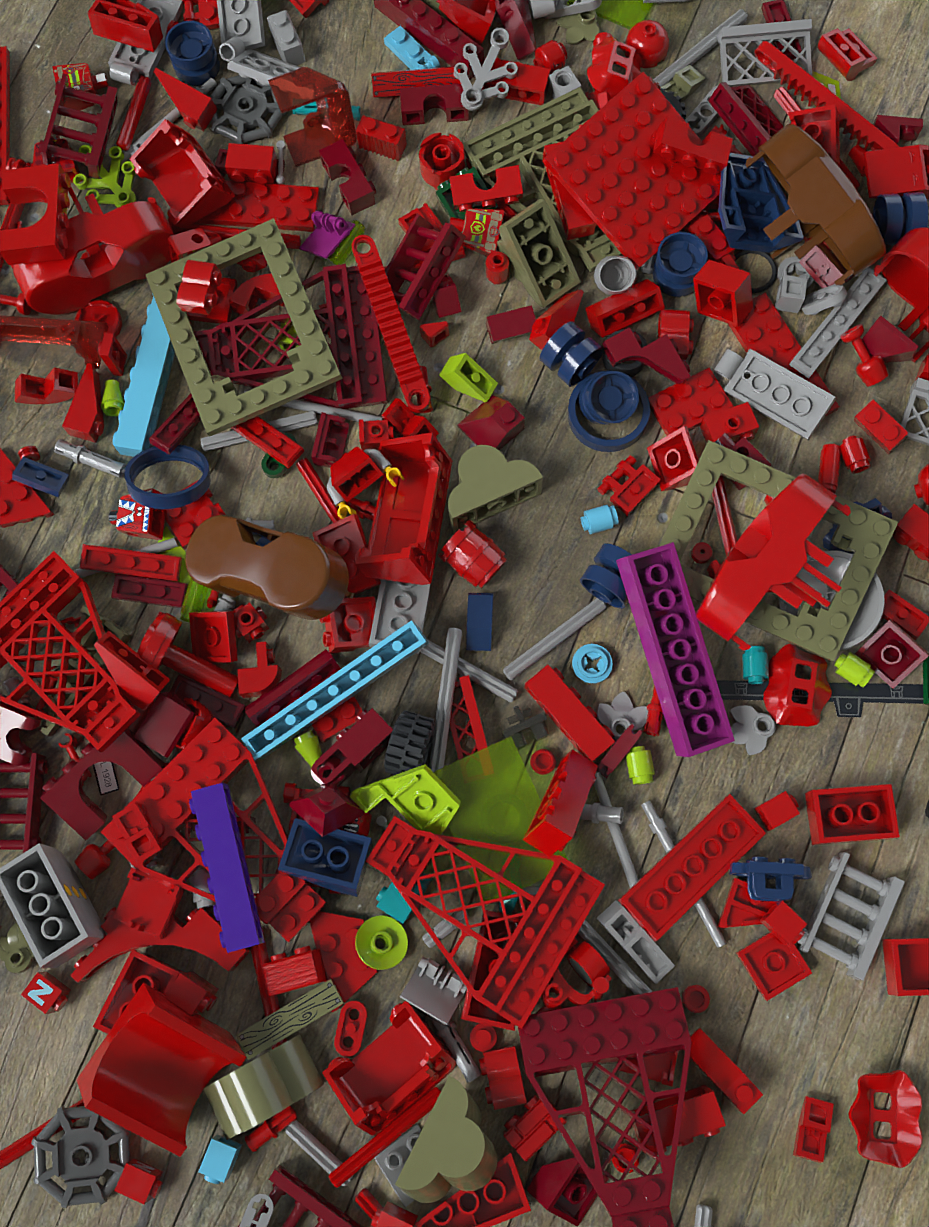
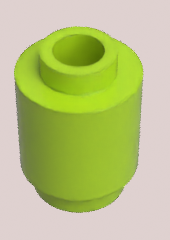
M848 652L847 655L842 653L834 663V666L837 667L835 673L855 686L860 685L864 687L875 672L870 668V664L851 652Z
M645 746L631 748L630 753H627L625 756L629 779H632L633 785L654 782L653 776L655 771L651 750H645Z

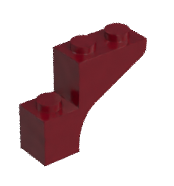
M629 327L604 341L601 346L613 367L626 361H638L676 384H681L690 377L688 363L684 359L681 360L677 353L679 349L676 342L672 338L669 339L667 334L641 348L642 342L636 332H632Z

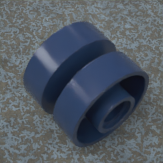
M184 21L172 27L166 36L165 46L179 80L190 86H201L210 78L214 79L220 70V61L209 29L196 21Z
M923 192L904 193L901 197L899 194H880L877 197L872 216L880 230L885 245H895L910 230L928 226V203Z
M676 232L662 240L656 255L653 280L663 293L669 296L681 297L695 290L693 278L705 265L708 257L707 248L699 237L687 232Z
M573 321L564 324L552 335L539 357L540 361L551 371L559 369L558 377L569 387L577 385L593 370L604 350L591 337L584 340L585 332Z
M609 371L592 377L583 385L579 395V405L582 413L589 421L598 425H609L627 420L635 412L639 401V393L635 382L628 375L619 371Z
M603 544L594 557L596 565L588 566L580 578V583L589 593L602 602L615 608H625L629 601L616 560L632 554L616 545Z

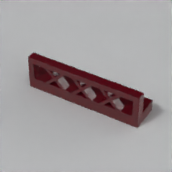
M325 649L275 685L269 692L261 695L246 706L245 712L255 726L258 727L341 670V668L329 651Z

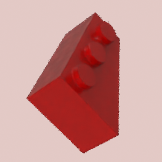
M95 0L87 12L94 35L151 52L156 50L163 39L159 16L138 2L135 4L130 0Z

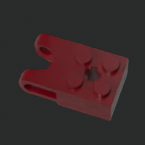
M0 702V759L14 765L29 763L32 750L21 742L19 730L20 728L33 730L41 726L43 719Z
M373 708L369 711L364 710L355 719L356 723L350 729H343L336 736L337 741L314 762L311 767V775L321 786L333 783L339 787L354 771L358 770L361 773L387 749L393 729ZM330 769H332L330 775L327 778H324V774Z

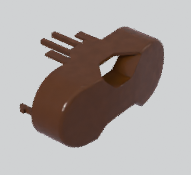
M787 124L758 147V154L746 160L745 166L748 169L763 158L773 175L789 195L787 204L790 209L763 229L772 241L799 220L803 237L811 239L794 252L798 259H801L815 245L824 241L848 271L834 281L835 285H844L846 283L845 280L850 276H858L886 254L885 242L867 204L837 163L803 129L794 124ZM792 245L780 248L770 256L774 260Z
M217 515L208 518L197 527L187 546L185 556L186 568L190 577L196 583L233 598L240 594L253 598L299 618L307 620L324 618L341 604L345 596L351 599L354 596V593L347 591L349 573L343 558L337 552L303 535L289 531L283 533L258 526L240 518ZM252 532L271 542L264 547L256 545Z

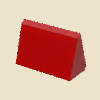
M683 426L647 447L655 474L661 479L659 483L661 491H668L688 485L699 460L688 428Z

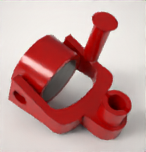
M574 938L564 957L567 956V960L573 970L585 983L594 989L586 995L579 993L566 982L557 967L551 978L552 982L546 986L542 994V1001L546 1007L551 1009L558 1008L567 999L576 1006L585 1005L592 999L596 1001L601 1000L603 994L608 991L612 980L608 975L610 969L603 957L589 943L583 941L577 946L578 941ZM554 992L558 997L549 998V993Z

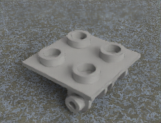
M422 957L400 998L447 1025L467 987L455 973L450 975L451 969L447 973L443 971L444 965L440 969V964L431 960L430 957L428 959Z
M418 1124L374 1157L404 1207H407L414 1199L398 1188L395 1183L422 1131Z

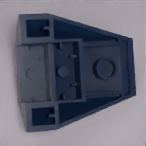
M730 153L728 164L721 171L718 209L730 248L769 253L802 241L804 237L799 220L774 240H770L763 229L790 209L787 204L788 200L763 158L747 169L745 166L746 160L754 156Z

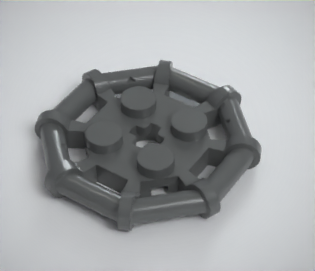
M240 75L226 79L224 77L221 78L219 85L210 98H212L217 109L224 110L225 115L219 118L216 111L211 119V130L213 133L221 134L236 141L237 144H244L245 142L273 136V130L281 118L287 114V107L284 106L279 88L272 85L265 86L256 79L243 78ZM242 84L243 87L237 89V85ZM254 84H257V85H259V86H261V87H263V88H262V89H261V88H258V87L254 86ZM225 91H226V92H227L226 95H225L224 98L221 100V97L223 96V94H224ZM272 95L274 103H267L266 97ZM247 103L249 104V108L242 109V105L246 106ZM268 113H273L266 124L264 121ZM230 123L238 127L237 132L226 126Z
M62 1106L58 1108L56 1115L37 1136L33 1137L31 1142L34 1146V1184H39L61 1203L62 1208L98 1202L101 1205L104 1204L116 1188L126 1163L130 1161L129 1133L131 1131L88 1110L85 1106L70 1108ZM91 1117L89 1125L73 1127L71 1119ZM99 1120L114 1132L111 1136L107 1137L102 1129L96 1127ZM62 1126L65 1130L63 1136L57 1143L51 1141L49 1138ZM117 1141L119 1161L111 1160V1144ZM80 1149H84L85 1152L89 1153L84 1163L80 1162V1158H75V1154ZM46 1151L52 1152L53 1167L46 1169ZM107 1169L113 1171V1175L102 1186L98 1180ZM54 1175L57 1177L61 1176L65 1180L64 1183L68 1185L66 1190L53 1181L51 1177ZM91 1185L92 1191L73 1193L75 1187Z

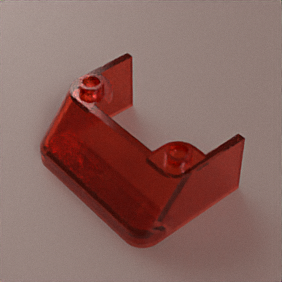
M301 67L295 71L268 80L281 113L315 101L318 111L311 112L304 118L303 129L283 136L295 167L320 159L318 150L341 139L344 140L347 147H352L356 143L357 136L350 96L344 83L309 67Z

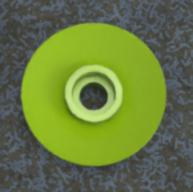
M380 915L369 918L360 926L356 935L355 945L359 957L366 965L378 970H387L402 961L407 952L408 939L404 928L398 921L391 917ZM376 940L383 942V949L376 947Z

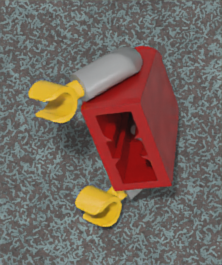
M357 446L351 451L344 453L338 461L331 465V476L327 483V491L335 506H339L337 511L339 518H346L348 512L351 515L356 514V511L346 505L345 502L350 501L383 476V473L386 472L387 479L394 487L397 486L393 481L394 477L400 476L404 480L399 469L391 468L392 464L380 451L376 449H365L363 451Z

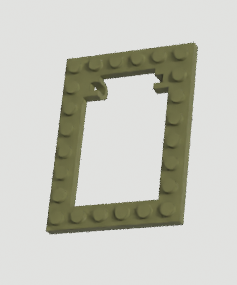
M274 218L146 274L209 437L343 379ZM263 252L302 345L287 351V355L292 362L293 372L239 395L229 377L214 383L187 312L181 311L176 304L178 288L182 282L187 260L215 263L218 269L222 270Z
M708 440L659 546L674 542L679 561L681 560L720 475L773 498L786 488L795 477ZM839 496L835 500L843 506L846 504L850 507L851 513L847 517L831 505L822 519L837 525L830 542L839 549L849 552L853 551L854 553L840 581L839 586L842 589L839 592H835L828 610L814 608L803 601L795 616L760 600L745 620L747 624L832 662L835 661L898 524L893 519ZM681 565L690 597L702 602L713 579Z

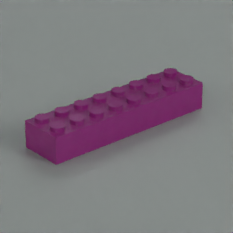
M674 542L617 559L616 562L676 756L691 757L735 741Z

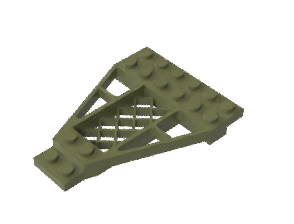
M579 87L462 144L466 158L472 168L475 167L488 190L495 185L493 180L496 179V169L519 165V170L532 190L524 193L523 198L519 199L518 203L508 205L520 213L527 208L522 203L532 198L537 200L544 199L566 250L577 258L581 257L591 273L595 271L597 264L606 256H623V254L598 225H596L593 235L567 241L560 216L556 211L558 209L556 202H554V196L552 195L550 201L546 192L553 193L551 186L543 183L545 176H547L545 167L532 165V162L536 159L543 160L545 145L563 142L581 124L583 125L599 111L593 100L588 101L584 92ZM534 173L542 175L540 182Z

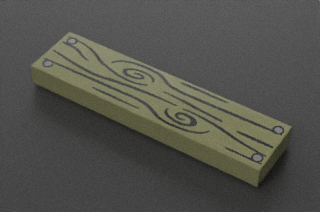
M330 979L238 1033L236 1037L249 1060L344 1004V1001L333 980Z

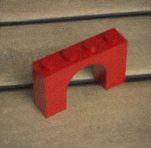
M59 163L3 171L2 190L13 205L32 202L48 204L44 216L37 223L24 228L0 230V254L8 265L65 259V249L68 248L66 228L69 227L67 208L70 207L68 188L71 187V181L68 173L64 172Z

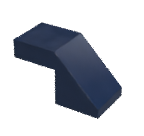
M468 593L466 650L491 651L493 593Z

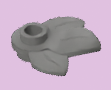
M621 692L614 698L611 706L600 703L597 716L603 725L610 728L615 735L613 739L617 741L622 734L616 732V726L621 725L626 729L630 724L634 723L635 726L632 731L641 729L646 723L648 710H646V706L633 708L628 695L625 692Z
M742 705L732 708L730 712L736 721L731 726L735 739L732 743L745 744L748 755L760 753L766 747L767 738L775 732V721L770 715L758 713L751 706ZM759 722H763L766 725L765 731L758 728Z

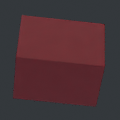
M889 619L855 652V655L870 664V668L893 689L929 656V653L895 622Z
M159 693L135 733L134 738L168 758L195 713L175 693Z

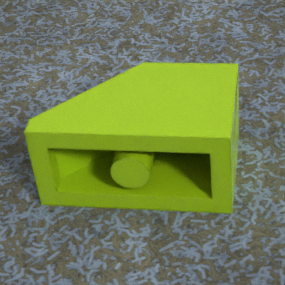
M466 353L451 356L439 374L456 391L483 402L489 400L498 384Z

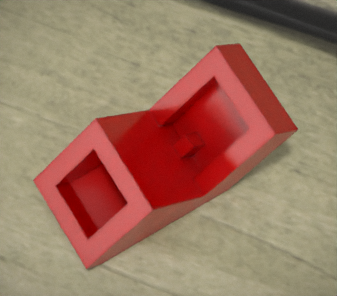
M395 398L381 415L403 437L433 433L436 437L439 434L425 417L415 415L398 398Z

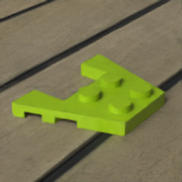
M426 764L355 789L350 795L352 800L365 813L384 798H387L417 830L439 835L444 832L461 803Z

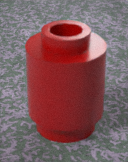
M492 252L486 258V277L493 284H502L509 276V259L502 252Z
M857 436L845 438L842 441L843 444L840 445V451L847 469H850L852 474H856L870 468L869 462L871 458L863 438H857Z

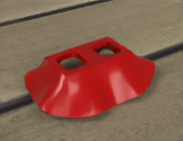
M609 36L593 47L592 65L587 69L588 79L597 92H607L613 98L642 73L640 69L642 58L636 53V48L619 42L613 36ZM617 47L626 53H630L629 58L618 55L616 53ZM613 64L624 67L626 69L625 75L614 72L612 70Z
M787 644L771 658L768 664L769 684L764 691L763 697L766 709L771 718L779 725L806 727L817 725L820 722L821 711L832 695L826 678L827 662L818 655L809 654L799 650L793 644ZM797 664L811 667L810 680L795 676ZM794 688L808 692L807 704L792 701V691Z
M895 1070L890 1073H869L860 1076L858 1079V1094L848 1113L857 1135L858 1153L868 1160L881 1162L897 1168H904L912 1162L919 1152L923 1141L919 1123L923 1107L922 1097L911 1078L904 1071ZM874 1093H889L891 1096L890 1109H875ZM874 1122L890 1123L891 1136L889 1139L874 1137Z

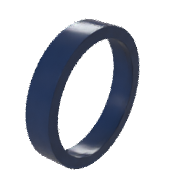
M609 371L596 372L581 380L572 391L568 405L569 426L576 438L591 449L601 452H616L626 449L638 441L646 429L650 415L648 396L643 387L630 377L637 386L639 400L643 407L642 419L632 433L620 439L605 440L594 437L586 432L578 422L575 404L583 385L589 379Z
M178 445L170 455L157 447L148 448L135 455L125 468V480L131 498L143 506L154 509H174L191 504L206 493L211 482L209 463L206 457L198 450L185 445ZM164 461L187 462L196 466L203 474L194 485L175 493L155 494L143 491L134 485L135 479L141 471L153 464Z

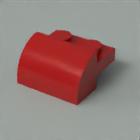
M838 28L822 35L818 43V50L847 81L854 80L859 72L873 66L878 59L850 28L842 32Z

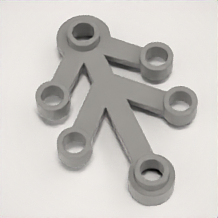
M503 28L493 30L490 39L492 46L482 67L476 54V46L472 43H467L463 47V56L469 60L476 78L473 86L467 76L468 68L466 64L457 63L454 67V76L460 80L464 90L461 94V103L468 110L479 109L483 104V100L495 96L498 98H505L507 96L509 86L506 82L500 81L496 86L482 90L485 83L502 77L513 79L517 75L518 67L514 62H508L503 67L491 70L500 50L505 49L508 45L509 34ZM496 40H502L503 43H498ZM470 49L473 51V53L468 54L466 50ZM512 68L514 72L510 73L507 69ZM463 69L464 73H458L457 70ZM502 87L505 89V91L500 92L498 88ZM474 98L476 101L471 102L468 99Z

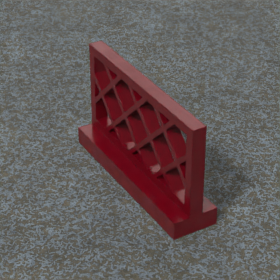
M721 82L708 100L752 156L759 153L758 147L784 127L750 85L730 87L726 82Z

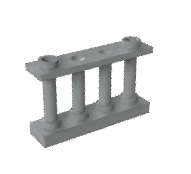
M843 852L837 856L834 855L829 863L828 870H830V874L806 929L803 928L805 934L797 942L799 943L797 949L800 952H808L811 946L846 964V968H848L847 976L863 981L905 881L896 877H889L886 880L880 881L846 864L850 854ZM844 874L876 890L879 895L876 905L872 904L871 906L837 889L836 886L841 875ZM831 898L867 915L869 921L866 928L860 930L826 913ZM823 922L856 939L859 945L855 954L852 953L850 955L815 937L820 923Z

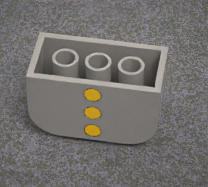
M39 843L0 868V890L40 968H57L104 938L105 932L100 927L102 922L73 867L59 850Z

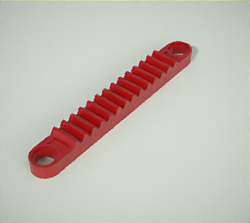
M762 41L754 51L756 58L774 73L773 78H781V85L787 83V90L795 89L794 95L801 94V101L808 100L809 107L813 105L822 107L836 104L840 128H844L842 134L850 133L849 139L853 140L856 138V145L864 144L866 151L899 147L892 139L771 43Z
M359 235L352 242L353 256L405 402L412 412L422 413L427 410L430 404V396L423 374L417 362L413 346L411 345L375 242L368 235ZM361 243H366L371 248L369 252L363 254L358 252L357 247ZM416 394H420L425 398V402L420 406H416L411 402V398Z

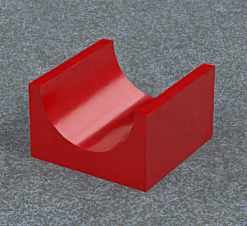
M143 983L76 1080L85 1108L181 1157L187 1148L186 1130L188 1121L201 1092L220 1069L232 1063L240 1067L246 1059V1055L229 1031L199 1014L189 1015L166 999V995Z

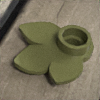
M595 10L562 16L557 21V25L567 29L566 42L568 44H578L584 38L593 42L595 36L599 33Z
M16 922L8 931L7 937H0V960L5 962V967L8 971L19 974L30 968L34 955ZM20 955V961L18 963H14L15 959Z

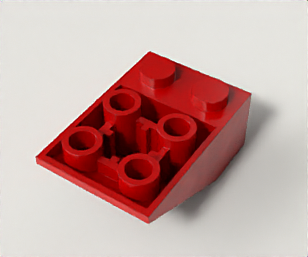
M918 144L863 153L869 198L877 199L880 194H899L901 197L904 193L923 192L926 199L929 200V145Z

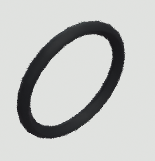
M742 250L735 254V261L745 254H758L766 258L771 265L772 276L769 282L762 287L752 288V293L763 292L772 286L776 280L777 267L769 254L750 250Z

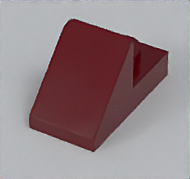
M877 115L873 125L898 144L899 139L916 141L923 128V119Z

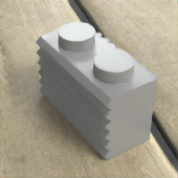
M284 10L268 16L267 20L271 36L282 61L296 66L304 63L306 60L302 43L288 11Z

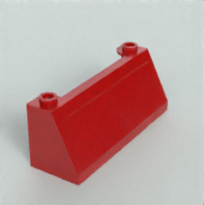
M433 433L380 441L379 451L392 464L391 468L399 469L404 480L400 476L394 477L393 481L397 485L394 487L387 479L386 472L383 473L368 548H359L355 555V565L369 578L428 585L432 582L453 461Z

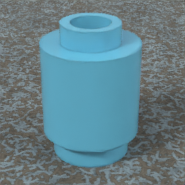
M603 505L584 511V516L581 517L584 531L588 530L590 534L612 529L613 525L619 523L617 512L613 505L609 507L608 505Z

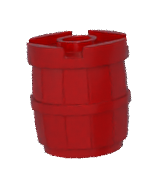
M468 520L465 523L466 527L464 530L461 531L459 529L441 549L443 552L437 556L445 563L448 562L460 577H463L474 587L479 586L482 589L506 563L507 559L504 557L506 554L491 538H488L478 530L476 524Z

